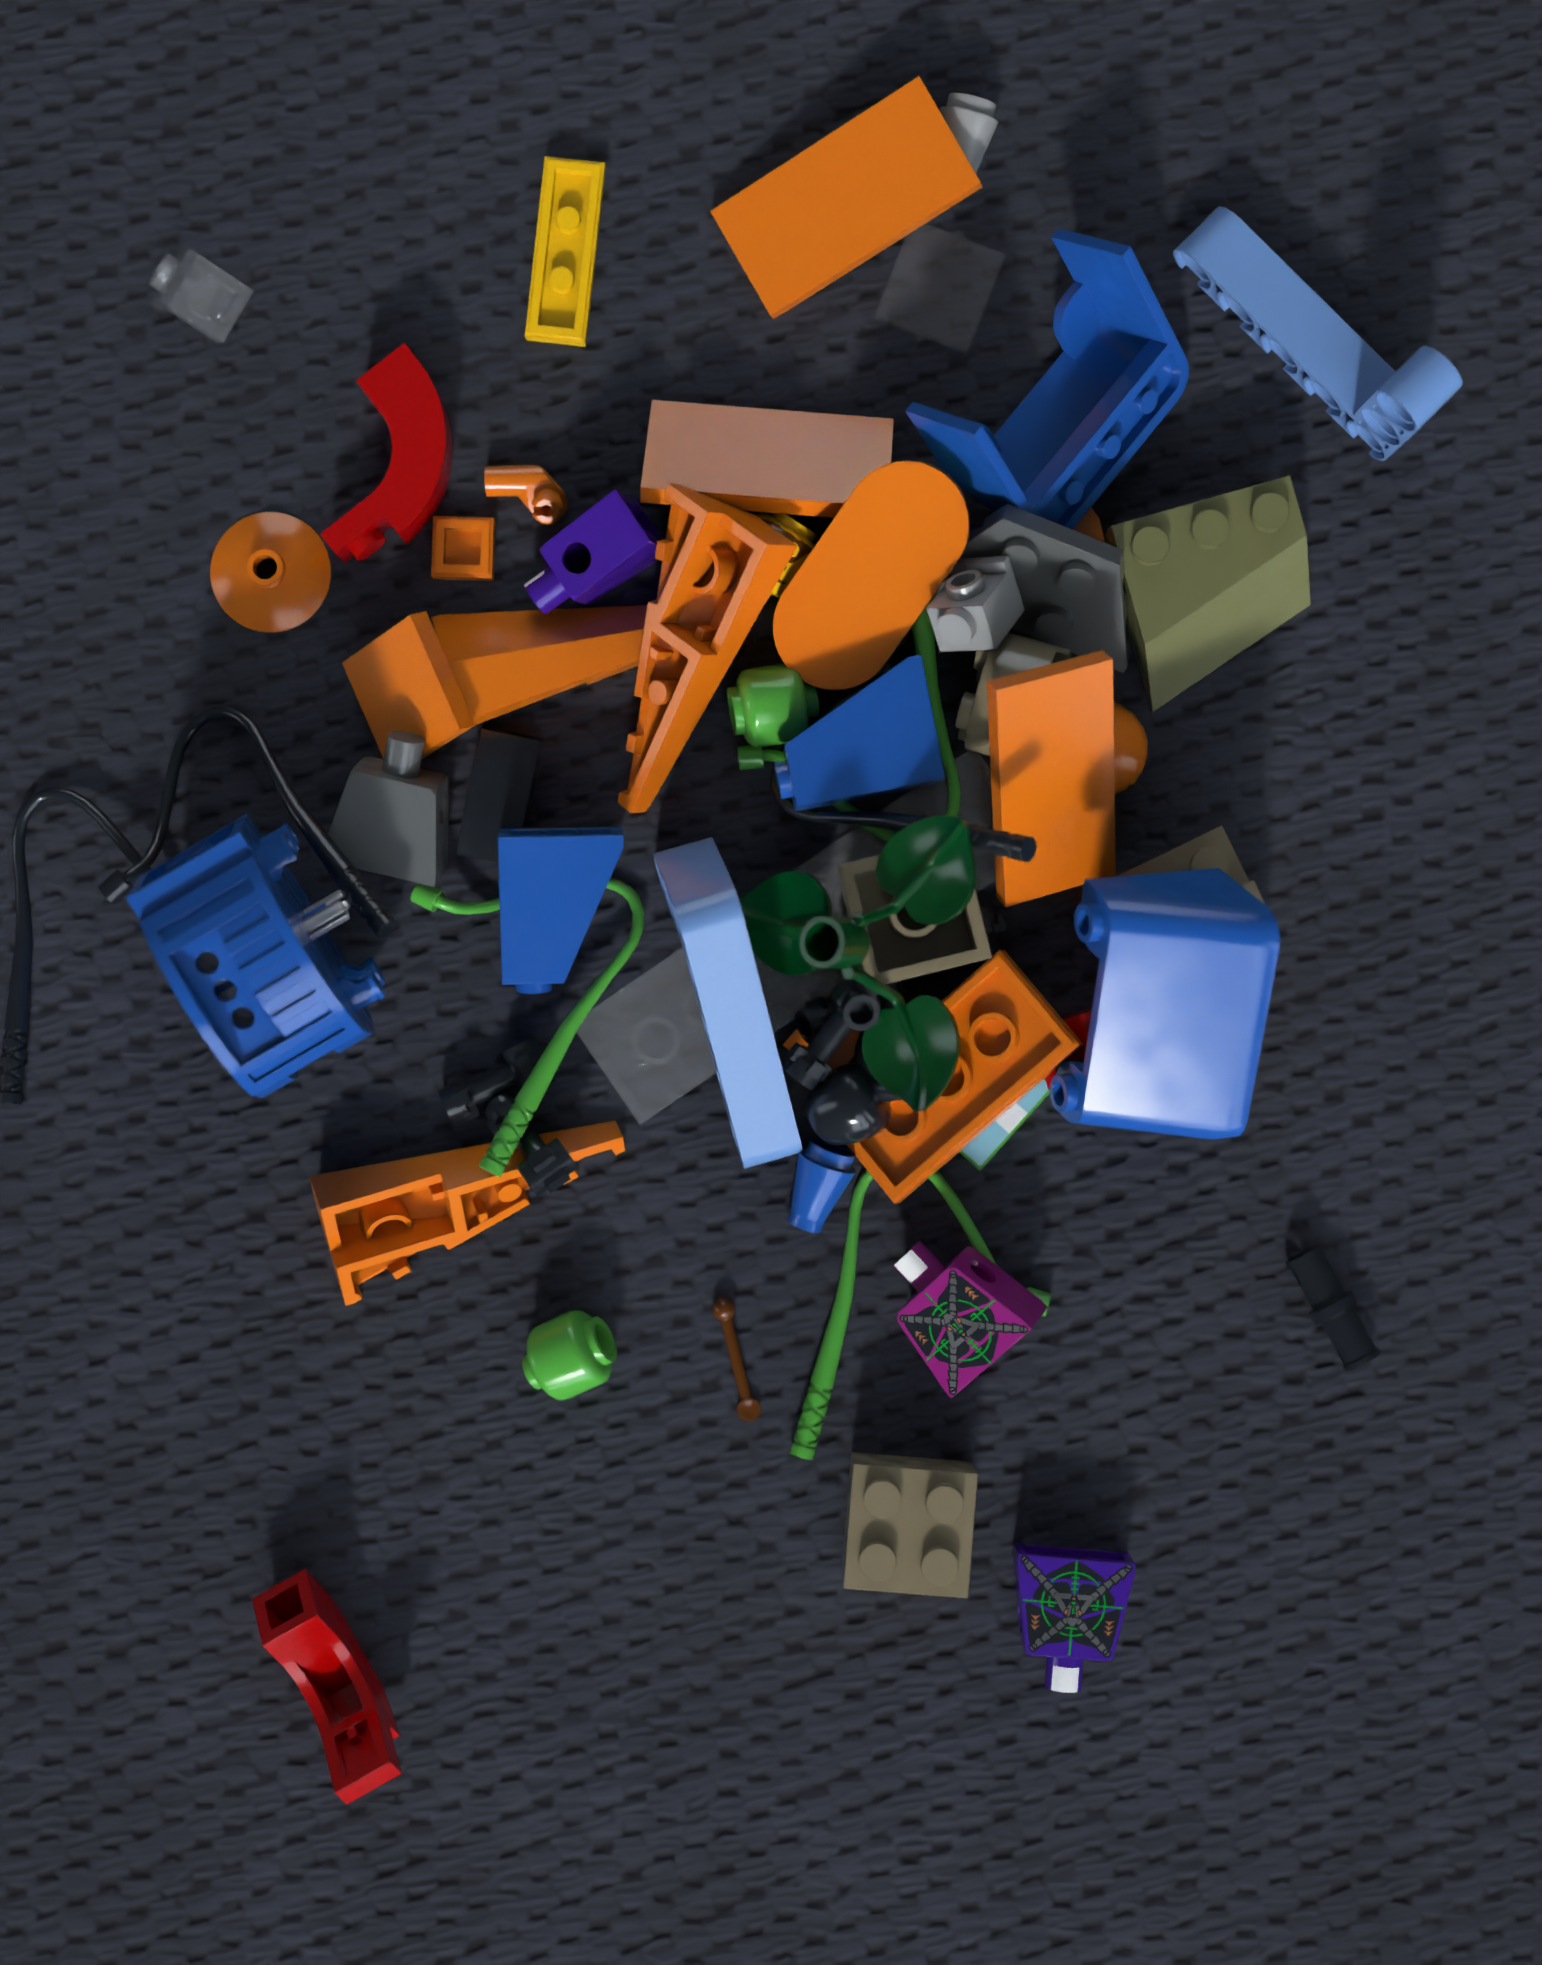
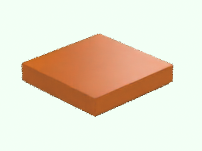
M426 611L410 614L342 662L383 759L389 732L403 731L423 737L425 739L423 759L475 726L473 717Z

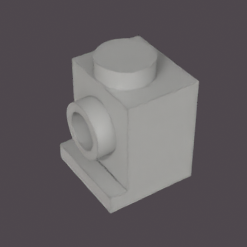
M1009 556L959 559L951 571V577L926 608L940 652L996 650L1025 610Z

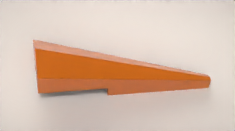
M668 483L664 492L663 501L671 504L666 539L657 541L655 559L662 561L656 600L649 601L647 605L634 696L641 698L637 729L635 732L628 734L625 751L633 753L628 788L625 791L619 792L618 803L630 813L646 812L651 806L798 546L756 515L680 484Z
M647 605L553 609L547 614H544L541 610L440 614L431 618L440 644L475 725L581 684L587 683L589 685L638 666Z
M616 1121L538 1134L545 1145L557 1138L574 1162L610 1149L616 1156L625 1151L624 1138ZM491 1143L309 1176L317 1211L345 1306L362 1300V1294L358 1285L388 1269L396 1280L411 1272L407 1257L412 1254L442 1244L450 1250L530 1205L526 1193L530 1186L516 1168V1166L526 1160L516 1147L514 1153L511 1154L501 1177L495 1176L479 1167ZM577 1169L569 1174L571 1179L565 1184L579 1177Z

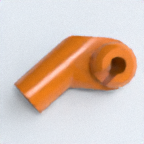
M539 465L485 466L484 483L487 497L518 496L531 511L535 520L541 524H554L567 511L568 502L564 490L543 467Z

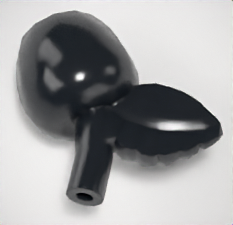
M890 1006L881 1007L880 1010L889 1009V1008H891V1007H890ZM865 1030L860 1032L856 1043V1062L834 1068L833 1074L825 1082L820 1080L816 1087L810 1090L806 1096L805 1111L807 1120L814 1132L828 1144L846 1145L857 1143L881 1133L887 1127L891 1117L890 1101L902 1100L884 1089L868 1070L862 1053V1037Z

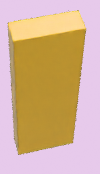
M544 157L525 328V339L527 341L586 347L606 172L605 162Z

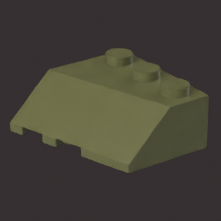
M1290 476L1112 525L1104 535L1105 543L1123 550L1125 572L1123 591L1126 593L1127 600L1126 625L1151 713L1311 605L1307 533Z

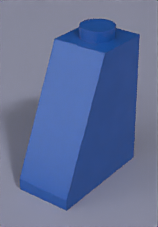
M921 655L908 657L785 744L783 750L785 761L774 763L780 798L792 797L795 812L937 785L945 779Z
M622 827L499 829L498 860L502 985H515V991L519 993L539 994L552 991V984L565 983L624 848Z

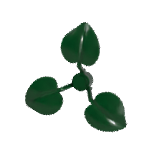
M936 815L916 821L896 833L884 846L876 866V879L882 889L895 896V898L890 903L867 912H856L851 918L831 916L832 903L827 890L818 879L810 874L799 871L781 872L769 877L749 893L739 898L752 951L765 965L774 971L790 976L805 975L815 971L817 968L842 969L844 978L858 981L892 1003L894 1008L880 1010L877 1022L871 1028L864 1031L862 1053L867 1068L874 1079L884 1089L905 1101L916 1112L928 1109L943 1094L953 1077L960 1051V1036L957 1023L949 1008L939 998L932 995H922L911 1000L906 1005L903 996L899 992L861 970L859 964L866 958L870 948V939L866 930L868 924L894 915L905 906L910 917L916 922L937 925L949 922L957 917L970 902L976 882V863L970 828L963 818L950 815Z

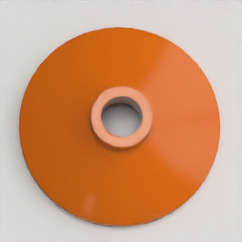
M262 512L239 520L223 534L212 555L210 580L218 603L234 621L246 628L259 632H281L301 625L312 617L322 605L329 590L331 564L323 541L308 524L289 514ZM264 559H274L277 564L276 573L269 579L259 578L257 575L258 564Z

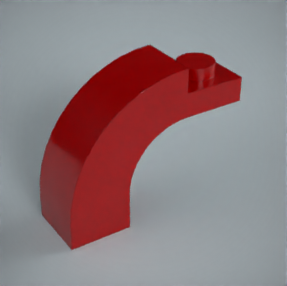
M405 343L356 380L364 394L388 425L391 435L392 453L388 470L379 486L368 497L320 533L322 538L344 563L353 556L357 561H362L373 555L386 542V538L382 533L391 526L406 545L410 543L424 529L437 511L449 482L453 457L452 432L449 418L431 378Z
M304 1569L252 1598L262 1646L293 1678L314 1716L321 1735L334 1793L347 1805L402 1774L393 1742L400 1734L385 1691L342 1612L326 1590Z

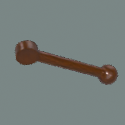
M720 1297L713 1302L712 1313L721 1322L740 1401L737 1404V1414L742 1420L751 1422L759 1417L761 1406L759 1401L751 1395L732 1319L736 1311L735 1304L730 1298Z

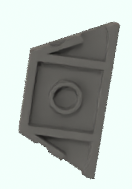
M1010 504L1004 505L986 517L981 527L969 530L968 543L960 559L1009 556L1025 609L1011 629L1048 644L1070 649L1072 653L1079 656L1103 650L1113 659V669L1122 673L1125 672L1130 655V643H1127L1126 636L1127 600L1126 593L1123 591L1125 572L1122 549ZM951 572L947 576L945 581L942 583L940 588L937 590L933 598L937 596V594L944 587L946 581L951 577Z

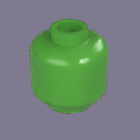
M784 663L744 669L737 676L736 686L727 687V703L733 733L735 736L744 735L746 741L753 747L788 743L808 729L810 717L819 716V701L816 687L804 682L796 670L787 668Z
M581 1310L569 1311L531 1330L526 1341L527 1355L522 1358V1367L528 1382L535 1389L542 1388L547 1395L559 1401L571 1399L608 1380L612 1372V1362H615L617 1359V1346L612 1332L598 1316L591 1317Z

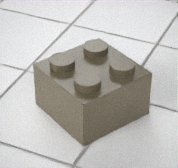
M880 855L838 865L837 873L848 917L850 918L856 912L870 911L890 903L895 898V896L882 889L876 879L875 872ZM975 889L966 908L949 922L937 925L916 922L910 917L904 906L898 913L868 924L866 930L870 939V948L860 966L861 970L882 983L890 984L992 958Z
M851 1452L842 1564L844 1589L968 1598L978 1478L973 1462Z

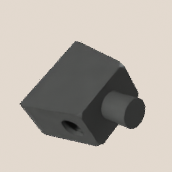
M392 731L388 733L384 759L372 756L363 757L352 769L328 835L356 869L435 887L445 873L448 863V776L440 772L420 768L425 745L423 737L409 732Z

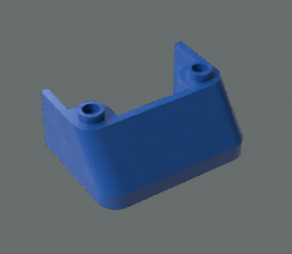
M1058 228L1051 238L1074 280V283L1061 297L1054 310V334L1063 349L1058 359L994 436L984 424L966 420L916 402L911 403L906 409V413L942 470L958 486L993 513L1004 505L1010 504L1073 530L1180 399L1188 382L1189 365L1131 246Z

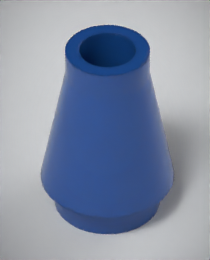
M810 1138L807 1148L802 1149L803 1152L798 1153L792 1203L787 1221L804 1231L821 1233L825 1220L856 1173L855 1168L852 1167L855 1154L842 1145L828 1144L821 1138Z

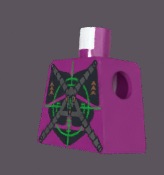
M919 1240L893 1265L917 1291L896 1313L897 1322L951 1399L1026 1335L1048 1308L1042 1300L977 1249L970 1246L962 1250L944 1267Z

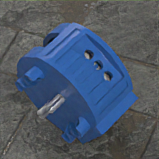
M245 814L139 876L126 899L140 919L141 929L165 978L205 1042L226 1070L252 1097L264 1098L299 1077V1069L332 1050L341 1053L375 1032V1026L367 1005L385 997L382 985L386 984V980L373 957L368 958L367 961L360 965L345 961L328 931L349 920L348 909L351 907L349 899L343 902L339 901L346 896L339 889L312 905L307 894L286 865L297 860L296 854L299 853L297 850L300 849L299 844H301L289 824L286 822L280 828L263 836L262 833L258 832L248 814Z

